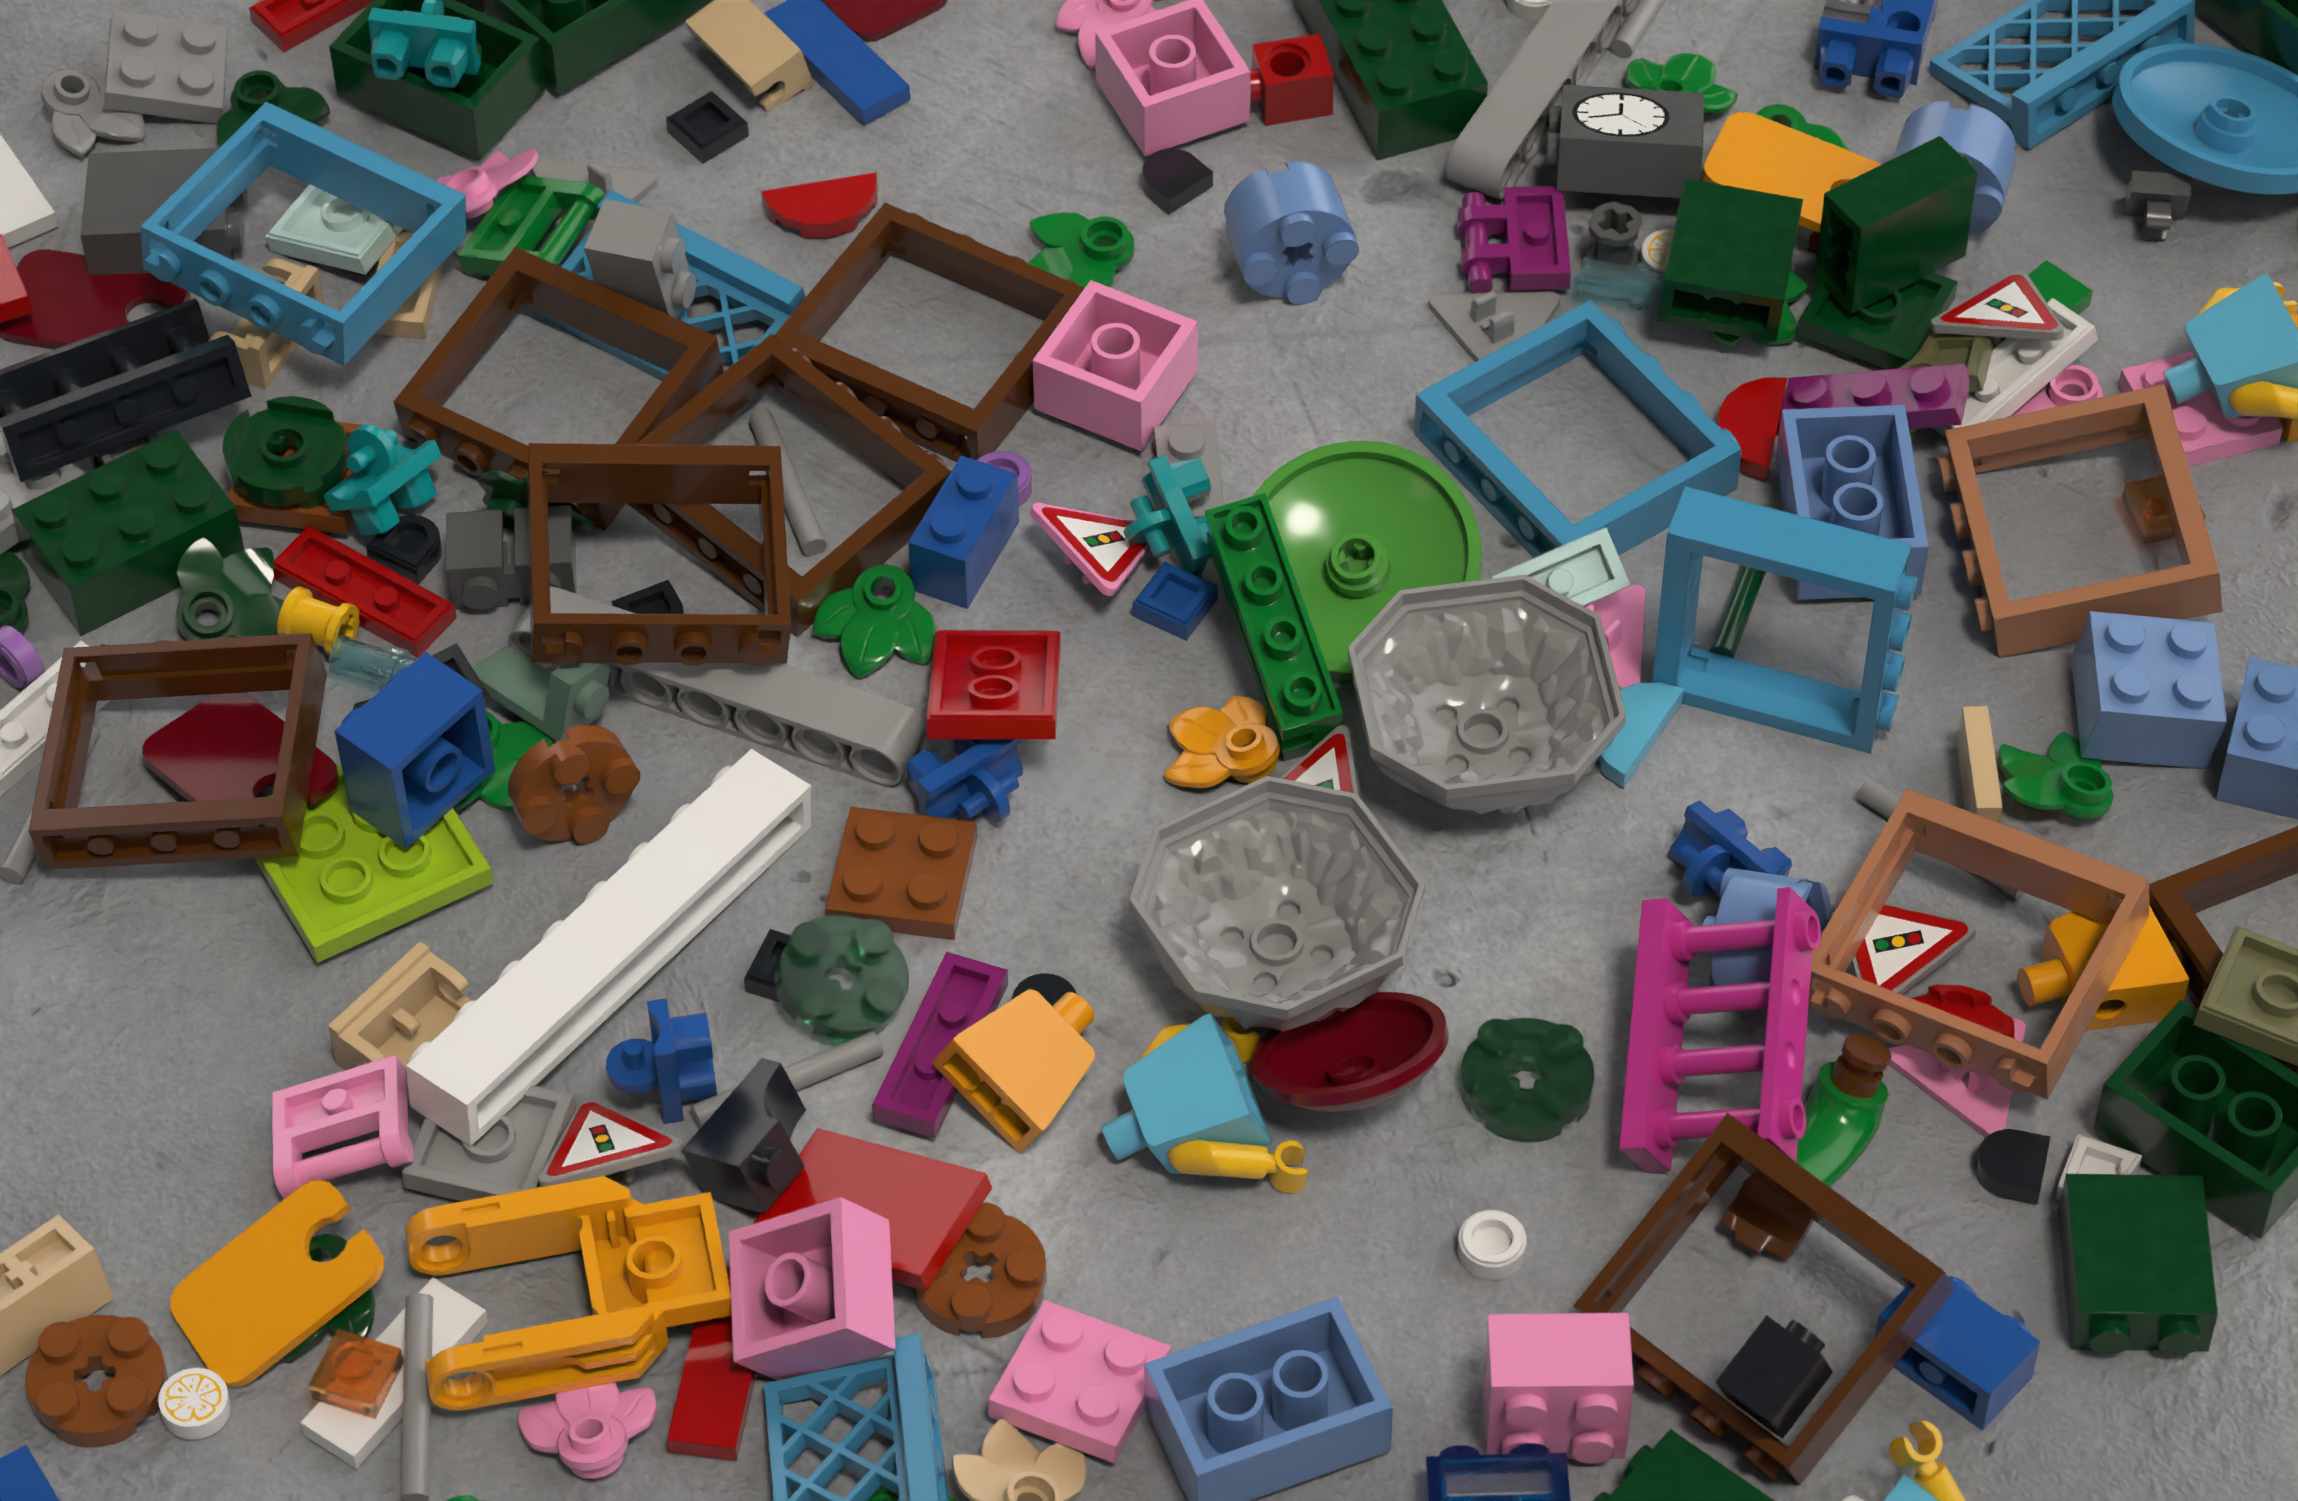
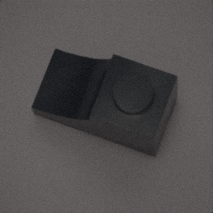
M761 1058L681 1150L704 1192H711L712 1199L765 1214L805 1167L791 1142V1136L806 1108L783 1065L780 1062Z

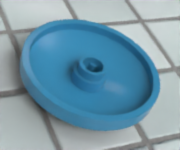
M2194 43L2155 46L2135 54L2123 66L2113 93V109L2116 118L2125 132L2150 155L2183 174L2226 189L2269 195L2298 193V75L2275 63L2245 52L2220 46Z

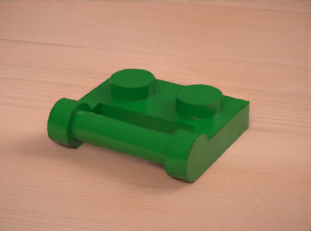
M524 175L517 181L506 185L457 256L466 273L490 276L495 273L514 247L559 266L589 220H596L599 213L597 205L606 195L599 187L587 182ZM562 209H567L540 251H533Z

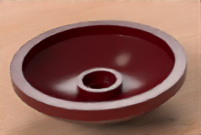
M1377 992L1354 1007L1346 1009L1344 1012L1337 1010L1319 1022L1313 1021L1283 1032L1273 1028L1255 1047L1251 1057V1070L1258 1089L1269 1098L1288 1107L1329 1113L1364 1110L1394 1098L1422 1079L1434 1067L1445 1051L1449 1040V1030L1444 1013L1430 1000L1407 993Z

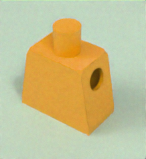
M2150 905L2149 917L2086 1031L2160 1022L2180 1000L2185 1001L2189 977ZM2074 911L2053 919L2046 927L2041 952V963L2018 970V985L2028 1006H2035L2060 999L2064 1006L2109 925Z
M1029 989L960 1032L931 1063L1020 1154L1051 1123L1096 1057L1094 1049L1080 1035L1094 1022V1012L1088 1002L1076 993L1067 992L1051 1006L1038 991Z

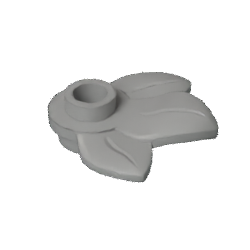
M60 69L49 74L42 84L41 100L48 114L52 117L51 131L53 136L62 146L81 157L90 151L95 143L96 136L128 142H142L144 139L145 129L141 113L103 108L106 70L88 75L75 69Z

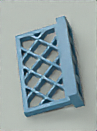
M2027 0L1930 60V75L2011 123L2015 142L2030 150L2112 98L2123 66L2135 54L2160 45L2194 43L2195 0ZM2113 10V18H2078V11ZM2119 10H2145L2135 17H2119ZM2048 11H2072V18L2037 19ZM2105 35L2094 43H2078V36ZM2072 36V43L2037 44V37ZM2006 37H2030V44L1996 45V43ZM2063 61L2052 69H2037V62ZM2030 62V70H1995V63ZM1964 63H1989L1988 70L1963 71L1958 67ZM2022 87L2011 94L2012 100L1995 90V88Z
M610 189L597 205V209L599 212L604 199L637 206L642 205ZM676 223L679 236L685 241V256L690 272L694 273L696 277L694 298L711 295L719 299L722 306L721 312L688 319L687 309L682 308L680 313L681 321L703 331L726 327L729 346L719 348L722 363L733 361V364H735L770 334L775 335L805 299L803 287ZM589 232L561 267L595 282L584 250L590 235ZM533 310L534 314L661 381L670 372ZM757 319L770 325L760 339L736 343L733 325Z
M920 1333L895 1338L896 1350H894V1355L764 1383L774 1501H867L880 1485L898 1494L900 1498L897 1501H949L936 1380ZM887 1381L888 1391L870 1410L850 1400L861 1387ZM809 1398L822 1403L802 1425L784 1416L783 1404ZM839 1412L858 1422V1424L839 1444H836L819 1435V1433ZM890 1414H891V1421L887 1420V1418L890 1416ZM874 1432L894 1441V1444L876 1464L855 1454ZM786 1435L790 1437V1439L787 1442ZM808 1446L827 1457L805 1479L790 1471L789 1466ZM843 1466L864 1476L844 1499L824 1489ZM895 1469H897V1476L892 1474ZM791 1489L795 1491V1493L792 1496Z

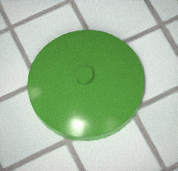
M1346 441L1325 445L1305 452L1284 464L1268 477L1253 494L1255 496L1265 493L1332 680L1353 682L1348 660V646L1399 590L1481 580L1483 570L1481 539L1476 518L1468 500L1448 474L1429 459L1414 451L1376 441Z

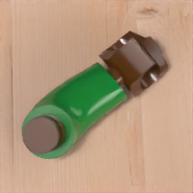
M1855 1034L1846 1037L1841 1049L1842 1055L1838 1057L1837 1061L1821 1066L1811 1095L1804 1107L1806 1129L1803 1137L1798 1139L1796 1163L1830 1188L1845 1175L1875 1136L1880 1127L1885 1102L1889 1095L1886 1085L1881 1080L1884 1076L1883 1070L1887 1068L1891 1059L1890 1050L1877 1039L1866 1035ZM1752 1175L1743 1182L1737 1196L1719 1221L1720 1224L1736 1232L1735 1240L1760 1254L1768 1250L1784 1260L1789 1259L1798 1249L1814 1220Z

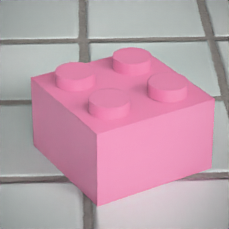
M1187 0L1095 31L1096 82L1144 157L1159 150L1168 149L1250 121L1251 71L1203 0Z
M1090 280L1033 359L1034 409L1142 451L1154 434V426H1160L1198 371V321Z
M839 1197L729 1231L733 1361L775 1380H782L828 1370L896 1350L888 1219Z
M1629 1313L1488 1314L1483 1375L1486 1460H1506L1514 1464H1530L1540 1459H1576L1583 1463L1594 1464L1607 1461L1610 1458H1626L1634 1387Z

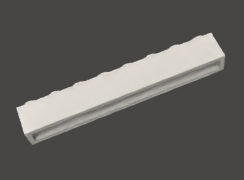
M750 749L733 766L722 768L707 790L691 804L682 805L674 813L669 824L649 843L643 842L634 849L627 863L607 881L597 883L589 891L585 901L564 921L558 920L547 929L538 945L521 960H515L508 964L500 974L498 981L478 1000L467 1002L458 1011L454 1021L432 1042H424L414 1051L406 1065L410 1107L471 1147L499 1121L503 1114L505 1115L523 1098V1094L532 1085L536 1086L812 827L811 785L753 749Z

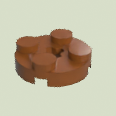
M578 725L564 729L568 738L560 740L550 747L545 739L533 745L520 758L509 777L508 795L513 802V811L526 832L538 839L546 841L575 839L580 844H589L597 841L607 832L609 821L625 806L634 788L640 781V771L615 733L600 726ZM579 782L572 788L562 790V787L564 785H570Z
M983 1203L928 1290L913 1287L916 1305L931 1324L949 1334L960 1336L959 1329L968 1332L981 1331L982 1338H996L1009 1334L1026 1324L1040 1308L1043 1300V1289L1047 1282L1045 1250L1037 1235L1026 1224L1012 1216L1005 1215L1003 1210L995 1204ZM982 1264L991 1267L992 1280L984 1283L978 1277L969 1281L964 1279L967 1274V1268L970 1266Z
M93 1315L78 1318L68 1323H53L40 1334L38 1340L39 1347L31 1356L26 1370V1391L34 1416L41 1425L44 1423L46 1427L56 1431L58 1439L73 1446L87 1448L117 1444L137 1433L135 1425L144 1420L151 1410L153 1417L160 1410L158 1404L159 1393L164 1383L168 1380V1374L160 1346L150 1335L148 1326L142 1320L136 1317L123 1318L113 1315ZM99 1370L115 1375L114 1378L103 1380L101 1390L89 1391L87 1383L81 1381L89 1373Z

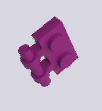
M1557 186L1504 187L1503 204L1486 205L1484 195L1479 192H1470L1462 198V210L1457 217L1458 232L1461 238L1465 240L1466 247L1460 256L1462 275L1468 279L1469 291L1471 293L1490 292L1493 287L1492 277L1496 273H1509L1510 291L1570 289L1571 267L1563 191H1556ZM1492 234H1505L1506 244H1489V237Z

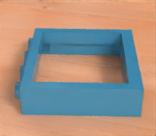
M266 102L140 226L143 270L153 274L161 281L170 282L201 297L211 305L220 306L253 322L263 330H270L303 346L311 353L320 354L345 366L465 240L466 195ZM269 165L414 233L340 311L193 241Z
M1591 300L1416 394L1414 435L1533 558L1603 527L1607 528L1619 556L1670 527L1685 486L1722 496L1737 490L1742 449L1733 434L1727 429H1721L1702 410L1699 402L1690 392L1682 391L1664 373L1662 366L1653 355L1645 354L1626 335L1622 325L1615 318L1608 317ZM1586 353L1691 460L1573 525L1468 416Z
M1685 486L1667 532L1652 683L1662 682L1684 688L1682 704L1871 754L1879 729L1890 732L1899 701V695L1889 693V691L1896 692L1901 680L1906 655L1895 653V651H1903L1912 620L1911 614L1902 612V610L1909 611L1918 578L1907 575L1912 544ZM1703 555L1874 599L1861 691L1693 648Z

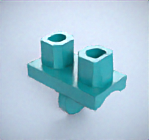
M425 0L421 12L372 8L368 18V25L372 44L371 59L373 71L377 78L398 80L404 76L407 66L425 68L426 79L434 85L454 88L463 73L477 75L481 59L476 49L475 21L444 16L442 0Z
M371 424L359 426L351 432L347 439L349 457L346 459V465L354 473L323 495L330 512L350 510L361 535L381 534L390 530L400 520L389 495L393 493L399 509H405L424 504L438 494L427 469L428 466L442 457L435 440L426 441L413 450L397 444L398 436L391 429L383 431Z
M1165 454L1148 461L1147 465L1150 472L1142 478V484L1155 512L1146 495L1133 499L1130 505L1137 520L1129 524L1123 532L1129 545L1147 542L1154 558L1163 557L1171 552L1164 536L1166 534L1181 569L1194 575H1199L1203 573L1208 559L1212 558L1207 544L1206 532L1209 529L1205 516L1198 519L1194 518L1188 502L1209 495L1212 488L1210 479L1200 458L1176 462L1170 465Z

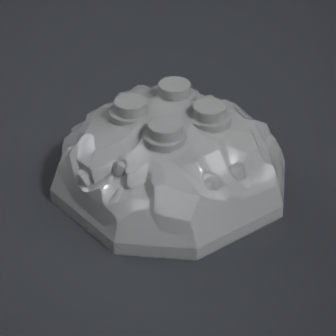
M1527 575L1399 590L1348 646V660L1370 757L1379 766L1381 771L1392 780L1424 798H1430L1440 805L1455 810H1472L1478 814L1499 810L1502 813H1509L1511 811L1516 813L1527 805L1549 804L1557 796L1570 791L1581 776L1590 774L1598 757L1605 749L1611 746L1614 738L1625 725L1626 713L1600 615Z
M1265 776L1154 827L1129 897V909L1138 920L1163 968L1172 978L1173 986L1181 989L1203 1013H1211L1214 1017H1233L1244 1029L1257 1026L1274 1028L1283 1032L1313 1021L1319 1022L1337 1010L1344 1012L1346 1009L1354 1007L1364 999L1377 993L1379 987L1392 977L1399 967L1403 966L1425 895V882L1356 793Z

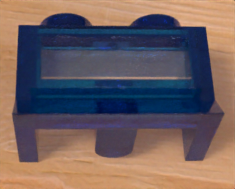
M1537 1443L1521 1444L1512 1448L1509 1454L1480 1455L1476 1448L1467 1445L1450 1446L1442 1450L1439 1456H1426L1425 1501H1571L1567 1453H1550L1546 1446Z

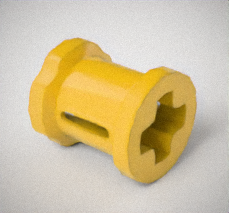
M301 586L295 587L285 598L280 609L277 632L278 634L285 633L286 635L311 633L315 644L324 647L325 653L328 656L339 659L351 648L359 628V609L349 603H342L339 607L314 599L309 589Z

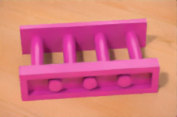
M1780 887L1777 889L1776 914L1773 920L1693 926V923L1667 898L1642 900L1619 1149L1646 1173L1671 1171L1673 1147H1676L1680 1140L1708 1138L1727 1113L1796 1162L1798 1139L1803 1137L1806 1129V1113L1801 1101L1812 953L1820 944L1821 928L1816 912L1791 887ZM1773 946L1770 981L1688 988L1687 986L1689 962L1695 958L1696 953ZM1768 1009L1765 1044L1692 1050L1682 1049L1684 1022H1687L1691 1015ZM1763 1071L1760 1107L1677 1112L1679 1084L1684 1082L1685 1077Z

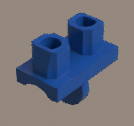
M954 739V751L958 756L947 763L934 750L928 749L910 758L906 764L907 782L919 798L920 815L953 819L961 814L968 820L982 812L986 818L995 823L1009 816L1011 809L1006 795L1019 788L1017 778L1023 775V767L1017 752V747L1022 743V739Z
M1700 800L1687 806L1684 813L1685 822L1683 829L1671 845L1668 855L1686 869L1682 880V887L1690 895L1700 897L1711 890L1720 898L1723 875L1728 868L1788 876L1792 867L1791 859L1776 847L1765 848L1760 851L1746 839L1748 831L1745 821L1728 808L1715 813Z
M667 998L647 1001L652 1042L645 1039H629L613 1047L606 1060L607 1076L615 1088L628 1094H640L650 1091L659 1084L664 1124L684 1121L683 1101L710 1098L717 1095L707 1013L670 1018Z

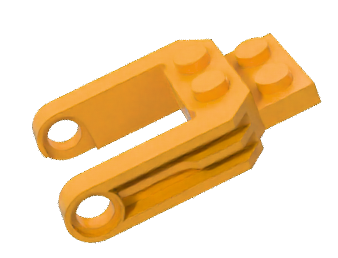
M605 1176L430 1207L412 1216L405 1226V1238L411 1266L418 1272L433 1276L449 1275L582 1250L593 1315L484 1335V1341L451 1347L437 1353L431 1359H426L425 1371L430 1399L435 1405L443 1409L454 1411L469 1410L640 1378L669 1345L667 1327L732 1315L731 1290L711 1192L642 1204L631 1198L630 1189ZM438 1236H453L456 1238L449 1243L441 1245L425 1244L428 1240ZM460 1372H477L476 1374L466 1378H447L450 1375Z

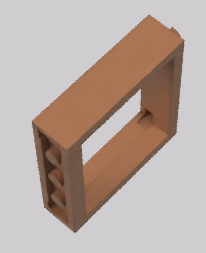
M2165 384L1945 430L1948 455L1937 458L1945 493L1956 491L1958 502L1949 504L1956 539L1968 538L1971 548L1961 551L1969 588L1980 586L1983 595L1982 598L1974 599L1979 629L1981 628V632L1992 630L1999 658L2078 642L2090 611L2181 620L2223 612L2220 572ZM2146 437L2183 565L2009 601L1975 473Z
M1907 788L1822 932L1818 948L1813 950L1809 1006H1812L1815 1011L1828 1019L1835 1021L1844 1019L1870 1029L1879 1038L1895 1045L1905 1043L1933 1054L1936 1059L1949 1067L1956 1069L1966 1067L1994 1078L1997 1083L2016 1093L2029 1092L2048 1100L2149 917V879ZM1915 851L2109 925L2040 1049L1845 973Z

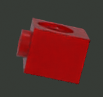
M1320 33L1252 45V69H1249L1251 71L1250 105L1258 103L1265 126L1333 115L1334 72Z

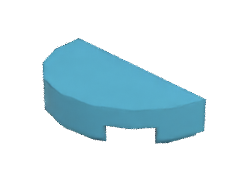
M1662 682L1635 683L1620 689L1626 720L1624 727L1614 738L1611 746L1605 749L1598 757L1601 763L1600 770L1604 776L1624 789L1683 703L1684 688Z

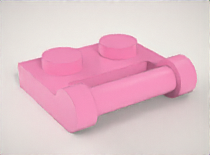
M396 1055L272 1092L273 1176L277 1189L284 1199L309 1181H328L384 1163H388L390 1167L394 1168L413 1162L414 1149L408 1133L407 1072ZM379 1130V1137L302 1160V1153Z

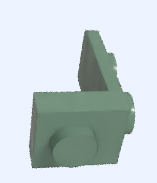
M505 646L472 667L491 698L556 741L568 738L564 729L578 725H589L600 718L603 707L609 697L607 684L611 663L575 662L563 665L551 673L538 663L531 662L529 657L515 648Z

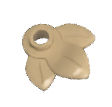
M1003 1418L998 1419L989 1430L982 1443L980 1456L958 1454L952 1458V1470L957 1486L971 1501H1070L1082 1492L1086 1480V1462L1082 1451L1061 1443H1055L1039 1453L1012 1424Z

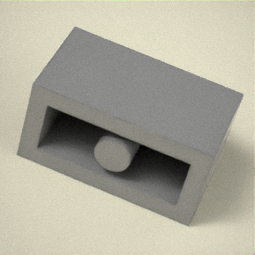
M604 199L584 247L595 282L678 319L682 308H689L693 301L696 290V277L694 273L690 272L685 256V241L679 236L673 213Z

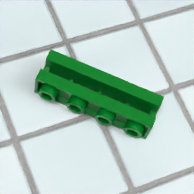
M1265 493L1205 510L1206 524L1209 529L1206 533L1207 544L1263 704L1268 713L1270 724L1277 735L1283 761L1306 755L1337 726L1344 725V715Z

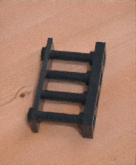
M194 298L0 369V432L16 477L20 482L29 480L252 397L235 342L229 335L209 341L210 337L199 302Z

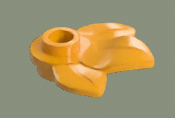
M1235 695L1226 701L1220 711L1210 707H1192L1175 715L1169 721V729L1174 740L1184 751L1165 771V780L1173 785L1182 787L1210 788L1230 776L1239 782L1251 783L1270 775L1277 766L1280 744L1276 733L1267 726L1268 713L1264 706L1253 698Z

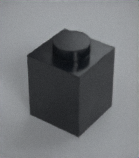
M1766 1315L1715 1383L1729 1401L1783 1439L1833 1374V1371L1823 1355L1820 1354L1826 1346L1821 1339L1795 1320H1791L1784 1328Z

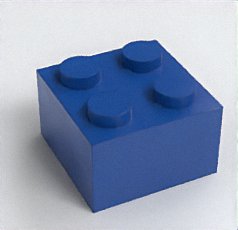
M427 652L421 655L409 667L397 671L379 693L361 708L352 710L335 730L350 811L405 849L495 771L482 689Z

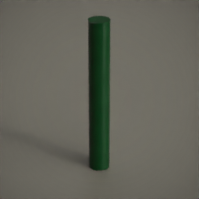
M1746 566L1741 567L1710 652L1732 658L1735 657L1766 571Z

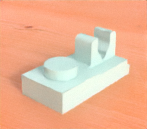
M1605 527L1490 577L1493 579L1527 575L1582 606L1631 586L1609 532Z

